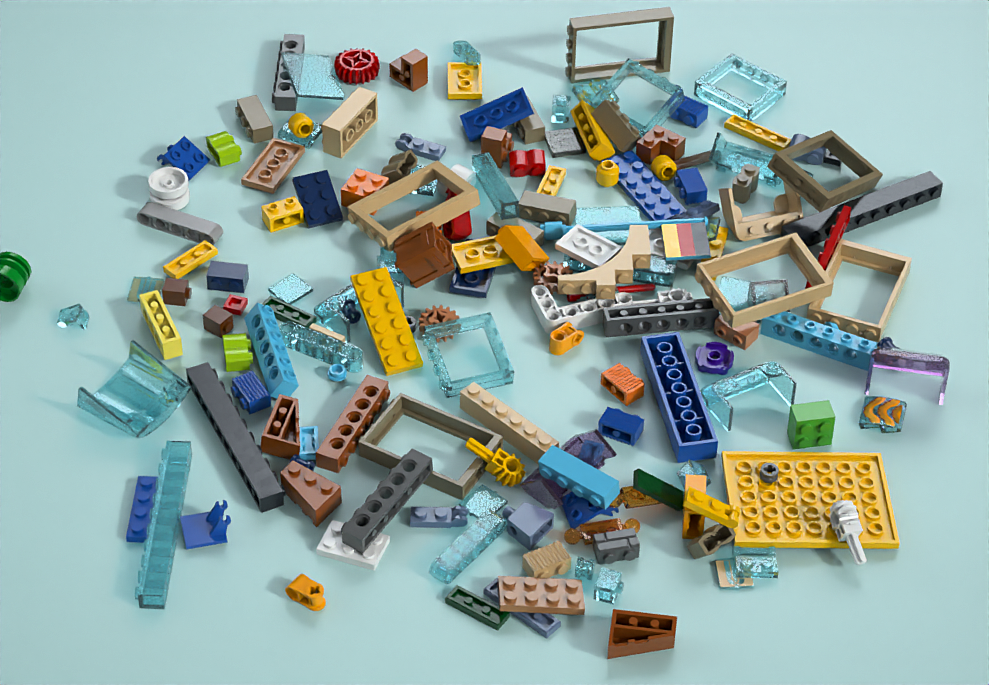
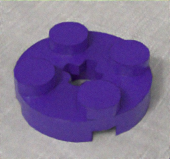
M708 342L702 348L699 346L695 355L698 370L703 373L726 375L733 366V351L728 350V346L720 342Z

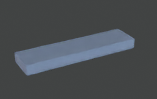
M497 577L483 589V594L499 605ZM510 612L546 639L561 627V621L549 613Z

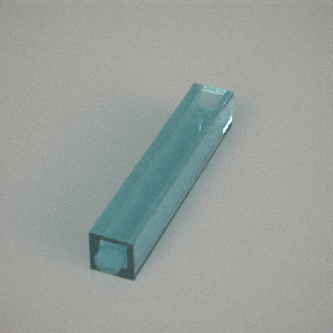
M490 153L472 155L473 171L476 172L479 183L501 220L519 217V201Z

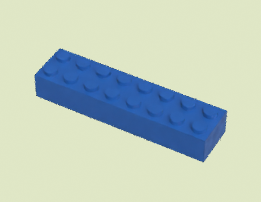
M673 332L642 336L640 354L677 463L716 458L718 439L680 333Z

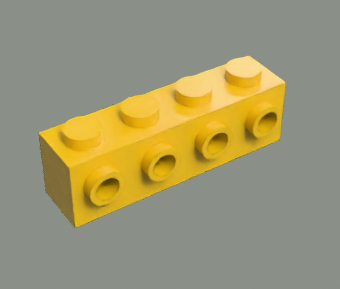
M582 100L570 112L589 156L593 160L601 162V160L610 158L615 153V150L608 135L591 115L595 108Z

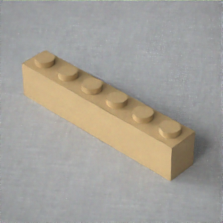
M475 382L460 391V409L492 432L502 435L506 442L537 464L538 460L552 445L559 448L557 440Z

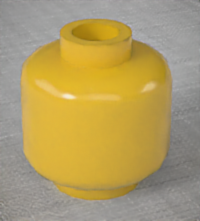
M295 113L289 119L288 128L296 137L306 138L313 132L314 124L304 113Z
M666 155L657 156L651 163L652 172L662 181H668L676 174V164Z
M605 160L598 164L596 167V181L598 184L604 187L617 184L619 181V167L611 160Z

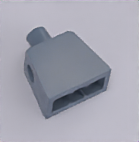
M527 502L523 503L516 510L507 506L502 513V516L507 519L508 534L528 550H531L554 527V513Z

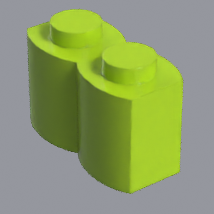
M227 131L206 137L207 148L220 167L240 161V155H242L241 148L235 144L233 136L229 135Z
M246 333L223 335L226 372L250 370V364H253L252 352H248V350H251V340L246 338Z

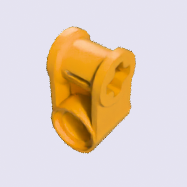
M570 322L564 323L561 327L551 332L549 351L554 355H563L574 346L580 344L584 338V332L572 327Z
M304 574L298 575L285 588L286 594L290 599L312 611L322 610L326 605V600L323 597V586Z

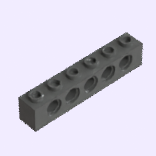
M284 34L283 41H280L277 72H275L273 86L274 93H272V103H275V110L296 111L305 52L304 35Z
M710 298L603 308V328L606 337L712 328L715 326V319L719 317V310L714 307L713 301Z
M414 449L403 455L400 463L390 470L387 478L378 484L377 489L366 498L361 508L356 509L353 517L344 523L341 528L342 542L364 553L433 472L432 458Z

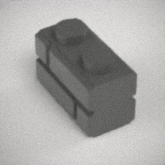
M634 528L593 535V550L598 564H612L615 561H631L639 558L640 543Z

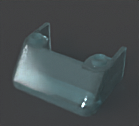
M717 132L709 156L710 162L716 167L715 170L724 173L727 170L740 174L741 168L749 163L760 167L759 180L766 181L767 185L776 187V184L780 185L782 179L767 167L774 154L727 142L722 134Z
M391 277L401 306L404 308V286ZM352 284L314 307V316L317 317V320L329 330L345 336L347 344L350 342V320L340 311L345 306L344 300L351 299L355 304L358 303Z
M769 361L702 387L701 395L707 408L723 427L730 431L733 407L726 399L769 382L789 405H793L797 383L779 363Z

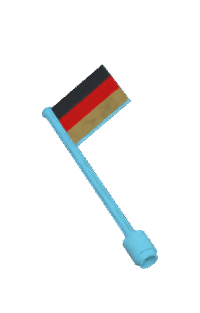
M706 216L704 218L580 225L592 232L629 230V225H648V229L661 228L666 261L711 258L706 226L708 225V218ZM553 221L540 224V229L544 230L545 240H558L576 225L566 226V224L562 225V221Z

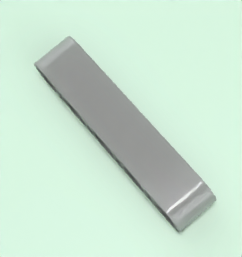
M147 202L136 216L142 225L196 243L206 240L214 245L223 234L222 227L217 223L153 202Z

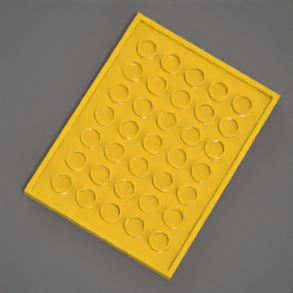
M722 451L721 460L728 505H736L740 508L738 526L732 528L736 534L733 538L734 547L849 548L847 541L839 542L835 530L832 529L829 516L830 507L833 503L847 500L852 501L853 505H856L857 513H859L858 519L863 531L858 538L862 548H899L900 542L881 453ZM765 463H773L779 469L778 478L773 483H767L760 479V469Z

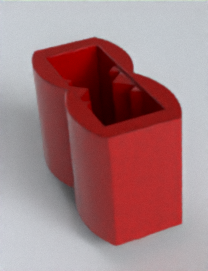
M514 150L509 152L510 176L545 175L544 150Z

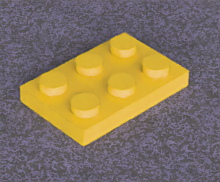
M448 62V99H482L481 62Z
M497 235L452 244V257L460 274L514 263V261L494 239Z

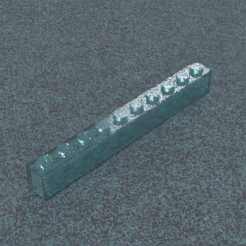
M167 440L165 449L162 448L161 460L163 463H159L158 473L160 478H156L157 493L153 494L154 508L150 509V520L152 521L151 524L148 523L147 536L149 537L144 541V551L146 553L141 556V567L143 568L142 571L138 572L139 587L135 588V600L139 601V608L165 609L181 521L180 516H182L192 460L191 441Z

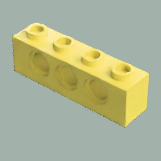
M158 290L140 294L141 312L164 360L183 355L181 337Z

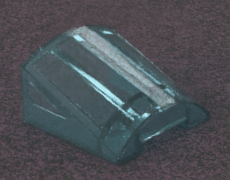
M132 340L130 342L129 358L106 384L93 395L84 387L78 389L77 407L139 439L149 435L162 425L182 403L192 386Z

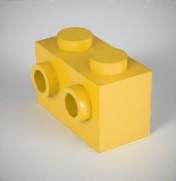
M295 196L261 206L262 220L270 233L304 223L303 207Z

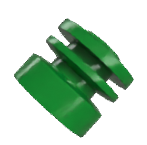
M6 251L0 253V301L12 302L18 299L32 273L31 266L27 260L13 252Z

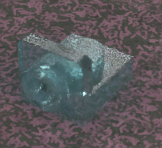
M79 303L61 309L57 324L63 328L78 323L82 329H86L89 314Z

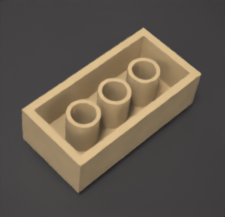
M358 87L322 123L323 152L342 158L378 121L376 92Z

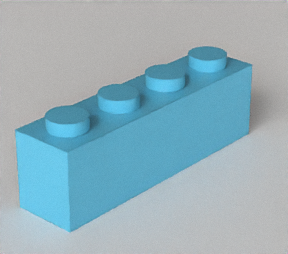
M554 445L538 460L539 472L544 478L551 479L560 487L571 490L578 497L589 500L594 506H599L606 510L620 494L618 480Z

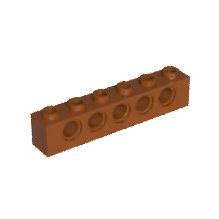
M366 375L317 450V467L339 473L342 467L347 465L349 456L357 448L359 438L365 435L367 428L373 423L376 414L380 413L383 403L388 401L390 397L388 381Z

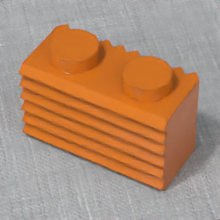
M621 363L601 373V385L626 406L644 396L645 384L643 380L637 378L636 375L634 376L630 369L624 367Z

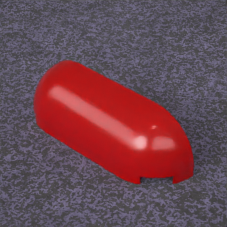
M447 188L445 193L448 195L445 201L457 196V194ZM470 211L443 224V232L446 238L460 241L466 239L472 233Z

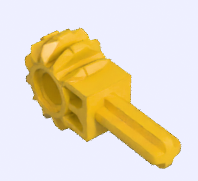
M469 438L466 442L465 447L487 462L484 469L491 473V475L496 476L495 482L500 481L502 486L507 484L509 487H513L522 481L526 473L523 470L525 465L520 463L521 458H515L514 453L509 455L500 448L493 453L473 438Z

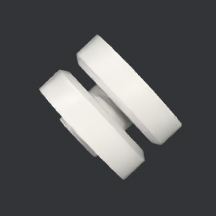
M164 167L154 171L149 176L148 184L151 202L174 210H180L189 203L188 176L182 169Z

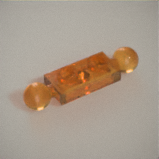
M628 486L620 489V494L609 506L617 508L624 503L625 508L630 509L662 503L633 489V486Z
M620 518L580 524V531L570 528L565 532L564 539L570 545L577 544L580 539H583L584 545L593 544L594 534L634 528L635 532L638 533L640 523L638 520L630 518L622 524Z

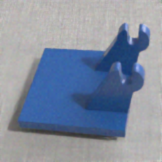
M185 136L175 145H169L167 153L164 155L160 154L157 157V161L162 159V165L171 164L173 167L182 169L187 174L188 181L210 161Z
M570 492L560 498L572 530L599 514L613 516L611 511L619 512L616 505H609L605 510L599 506H594L583 497H578L574 492Z
M223 500V505H219V501H217L210 512L180 516L186 550L228 543L226 531L227 526L231 523V518L229 515H226V520H223L224 510L228 507L226 500Z

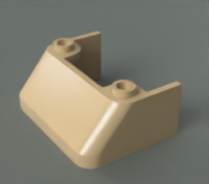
M783 181L785 194L778 195L774 199L775 211L742 217L740 208L734 204L732 188L719 189L724 219L736 239L740 241L781 234L782 226L803 219L800 195Z

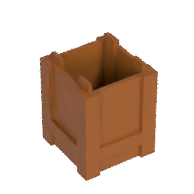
M433 222L394 241L395 247L393 249L397 256L395 268L402 270L410 279V284L416 288L455 269L452 259V244L442 235Z

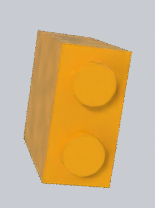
M505 225L498 230V234L494 238L521 271H535L536 267L540 268V264H545L550 259L523 226Z
M686 474L684 497L689 487L706 494V476ZM684 506L682 539H693L701 536L704 531L705 516Z

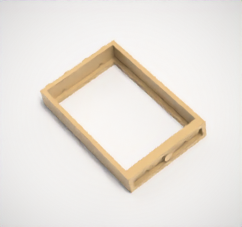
M437 160L347 206L349 212L348 219L351 224L359 227L360 231L365 232L370 239H374L380 247H384L387 251L391 252L394 250L395 240L430 222H433L437 228L480 205L478 189ZM434 180H438L457 194V196L390 231L368 215Z
M797 233L699 263L695 273L696 281L701 284L705 294L713 301L714 307L720 311L723 320L729 324L731 329L829 297L832 294L834 282ZM788 254L812 287L735 312L712 278Z
M840 239L825 271L832 281L842 261L899 276L878 325L820 309L825 298L810 303L806 319L821 324L832 322L837 324L841 331L879 342L910 272L912 258Z

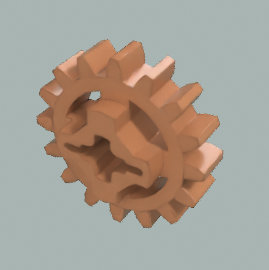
M547 261L546 265L540 264V268H535V272H533L534 285L547 287L551 295L553 292L558 294V275L573 274V271L569 270V266L564 267L563 263L557 264L554 261L553 264H550Z
M433 305L432 310L426 308L425 313H421L419 330L423 332L424 337L429 336L430 341L435 338L436 342H439L440 339L447 342V337L453 339L454 334H458V329H460L459 315H456L455 310L450 312L449 306L443 309L442 305L439 308Z

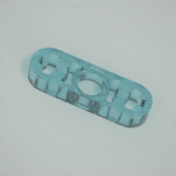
M455 41L453 43V52L467 65H479L481 63V54L467 41Z

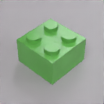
M829 400L790 405L787 434L793 449L832 444L836 416Z

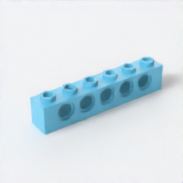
M256 303L244 320L268 392L274 398H278L279 394L290 397L299 385L274 311L268 305Z
M786 311L762 318L761 334L865 371H868L874 360L876 342Z

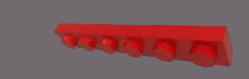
M844 205L842 211L837 213V223L832 225L830 238H826L824 243V252H820L818 256V262L825 271L850 221L851 207ZM808 280L805 289L812 287Z

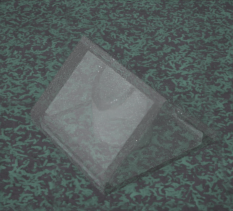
M788 280L750 282L747 298L748 306L752 307L789 295Z

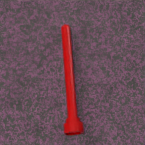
M653 283L617 286L615 294L620 292L653 291L656 286ZM567 294L568 302H575L580 297L596 296V294Z

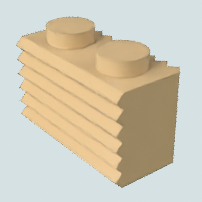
M557 541L527 554L524 553L522 555V567L529 577L550 578L557 574L563 575L571 569V557L560 541Z

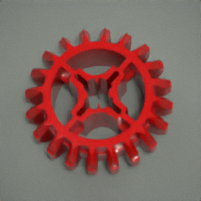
M350 48V50H344L343 53L341 52L339 56H336L334 69L339 80H343L344 83L349 82V84L356 83L357 85L358 83H370V80H375L379 73L380 63L378 56H375L374 52L364 50V48Z

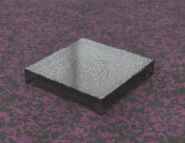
M577 127L545 131V141L552 158L586 153V146Z

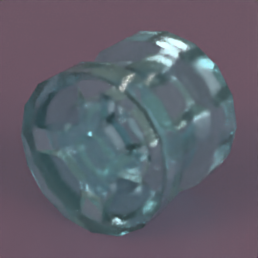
M578 557L575 577L580 578L583 576L587 580H592L595 560L590 559L588 561L584 560L583 557Z

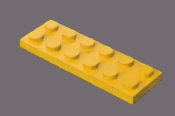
M387 267L351 275L350 281L386 376L423 367L422 358Z

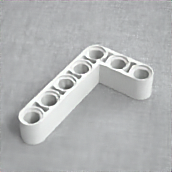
M536 285L531 289V307L543 329L548 334H551L552 331L558 329L566 322H570L575 329L603 323V308L632 305V296L629 293L620 292L615 294V299L595 298L558 307L547 287Z

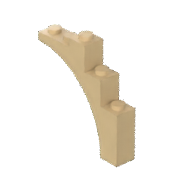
M629 225V235L626 244L615 257L605 264L586 272L558 275V294H596V299H615L616 284H633V268H650L651 251L648 225Z

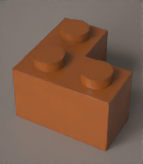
M414 49L389 63L390 77L412 92L428 83V56L418 49Z
M656 124L637 141L636 155L642 162L649 165L660 155H666L673 161L678 160L685 153L686 138Z
M487 126L481 136V164L502 168L504 162L508 161L509 152L513 151L514 148L512 133H507V130Z

